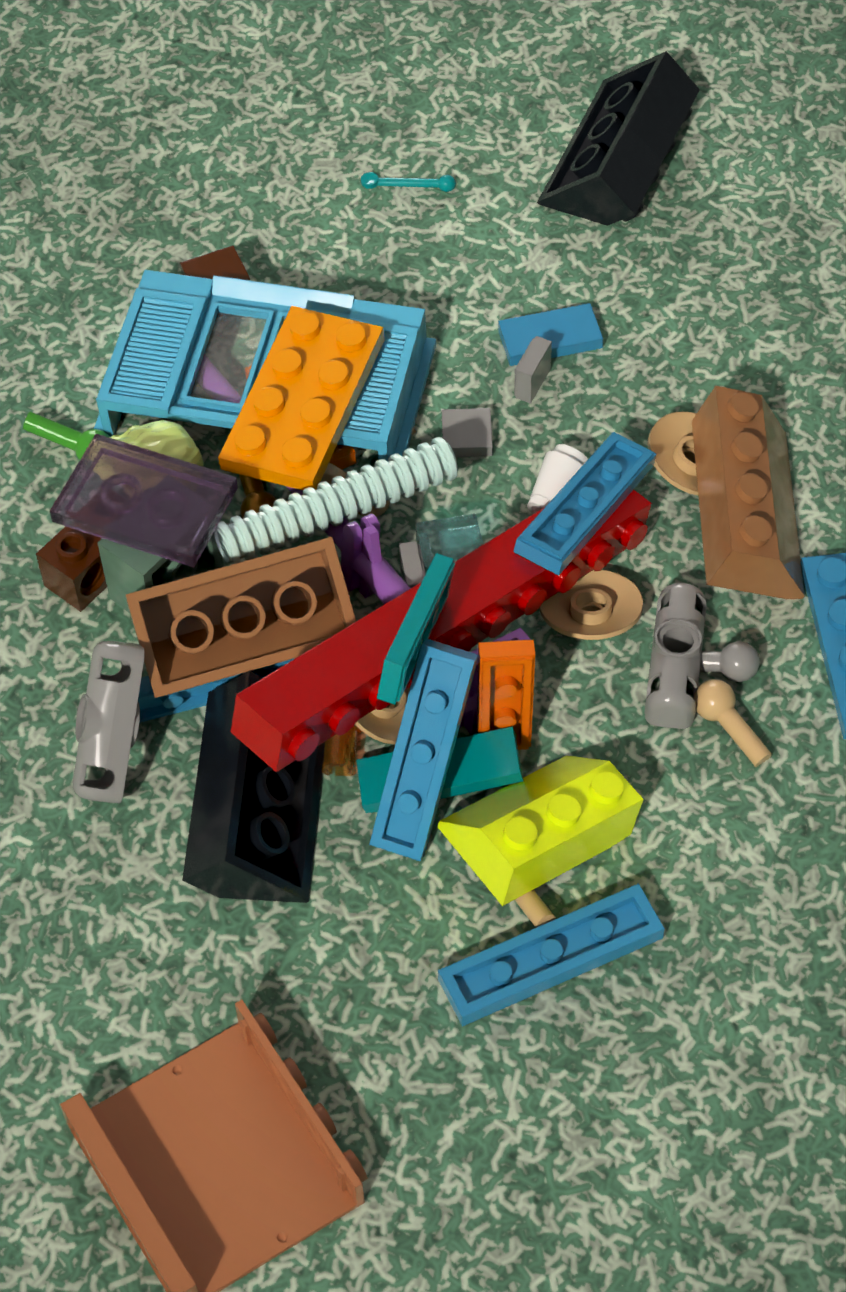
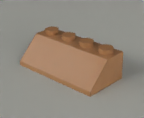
M715 386L692 420L706 585L782 599H803L805 594L786 432L762 395Z
M333 537L125 595L138 643L144 648V663L155 698L297 658L356 622Z

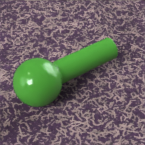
M31 411L28 413L23 424V430L74 450L77 457L88 464H91V461L88 459L91 452L105 439L110 437L106 432L99 429H90L82 433Z

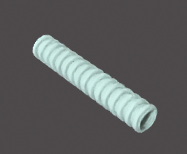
M442 437L433 438L431 445L427 442L418 444L417 451L413 448L405 449L403 456L398 453L392 454L388 462L385 459H379L375 462L374 467L371 465L362 466L360 473L356 470H351L347 472L345 479L342 476L333 477L331 484L327 481L318 483L317 490L313 487H308L303 490V495L299 493L290 494L288 501H285L283 498L275 500L273 507L269 504L260 506L258 513L254 510L246 511L245 518L243 519L236 515L231 517L230 524L220 521L216 523L214 530L216 544L223 559L230 565L240 563L241 558L245 560L254 559L256 552L265 555L269 553L271 546L275 549L284 547L286 540L290 543L298 542L301 534L304 537L313 536L314 529L323 532L328 529L329 523L333 526L342 524L344 517L347 520L356 519L358 512L366 515L371 512L372 506L376 509H381L385 507L386 501L396 503L400 500L401 495L405 498L413 496L415 489L418 492H424L428 489L429 484L432 486L441 485L443 478L446 481L454 480L458 471L455 454L449 443Z

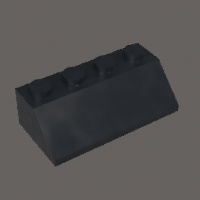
M667 51L603 80L537 201L539 205L606 226L621 220L627 222L638 215L644 206L643 199L649 187L658 179L660 175L659 168L665 156L674 148L677 142L675 137L681 125L690 117L692 113L691 106L700 91L697 85Z
M248 671L208 692L182 881L218 898L307 903L309 902L326 741L317 746L315 751L305 760H295L278 772H275L231 733L236 694L262 679V677Z

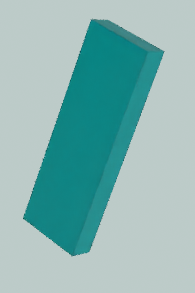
M438 553L435 554L384 659L377 699L394 705L400 701L416 667L421 645L426 639H429L447 601L455 567L453 558Z
M513 726L457 738L440 799L523 782L517 739ZM393 752L356 760L362 807L365 813L378 812Z

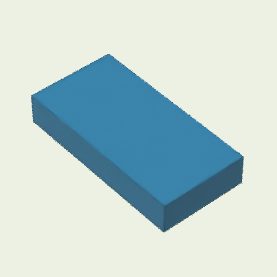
M591 303L498 321L499 335L510 366L518 365L530 342L536 336L552 341L551 358L603 348V337Z

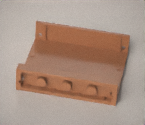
M243 1000L235 1003L238 1018L237 1024L92 1108H89L81 1093L60 1104L67 1126L166 1292H219L365 1203L362 1182L368 1178L359 1159L351 1149L342 1153L332 1137L337 1133V1130L330 1115L321 1103H317L314 1106L310 1104L302 1092L307 1085L298 1066L291 1057L282 1061L272 1046L277 1043V1038L271 1025L262 1013L253 1016Z

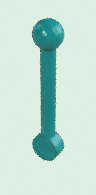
M366 172L361 176V185L367 189H372L376 186L440 188L442 191L449 192L456 186L455 178L448 174L441 176L440 179L378 177L374 172Z

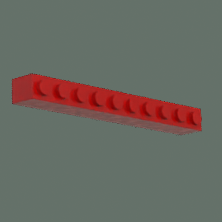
M633 489L559 576L513 552L516 539L543 509L454 562L455 567L448 598L429 639L469 652L478 642H482L488 637H497L514 620L524 614L527 616L533 614L550 597L558 592L565 593L569 591L580 578L593 570H602L613 557L624 550L636 548L647 534L648 526L646 521L652 503ZM421 583L237 693L231 733L275 772H278L295 760H305L315 751L317 746L334 735L347 733L359 719L373 710H382L391 703L377 699L384 659ZM414 669V671H413V673H412V675H411V678H410V680H409V682H408V684H407L405 690L408 689L409 687H411V683H412V679H413V675H414L415 669Z

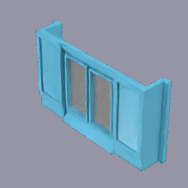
M144 270L96 398L99 415L94 429L102 430L110 437L115 435L122 413L232 429L290 307L296 306L384 328L385 341L337 445L377 450L378 460L385 459L388 462L390 455L398 453L403 456L404 450L409 447L412 429L415 425L435 352L436 339L428 338L426 335L425 309L358 300L354 299V295L215 275H213V279Z

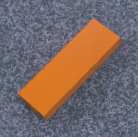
M534 639L478 642L477 734L513 726L518 750H527L531 747L535 674Z

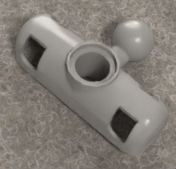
M671 584L661 591L658 598L644 712L646 721L654 726L686 729L693 724L696 704L693 698L695 691L698 689L700 672H722L731 681L743 682L756 675L760 665L758 652L747 642H732L725 646L722 651H702L707 605L703 592L691 584ZM659 678V690L651 693L653 680ZM689 681H691L694 687L693 698L686 693V685Z
M101 641L94 647L87 691L80 699L76 716L75 733L76 740L79 743L73 776V789L81 798L120 804L122 801L130 748L135 744L140 721L138 697L145 652L144 648L139 644ZM103 659L120 660L121 668L118 673L102 675ZM87 765L105 768L104 775L98 780H86Z

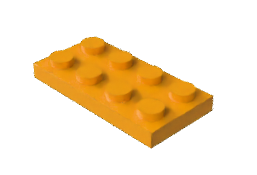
M291 306L218 456L220 469L299 490H304L308 487H313L317 490L318 483H320L385 341L384 328Z

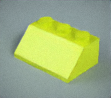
M566 755L523 777V782L510 784L440 820L438 829L498 902L504 906L604 852L631 835L644 799L610 761Z

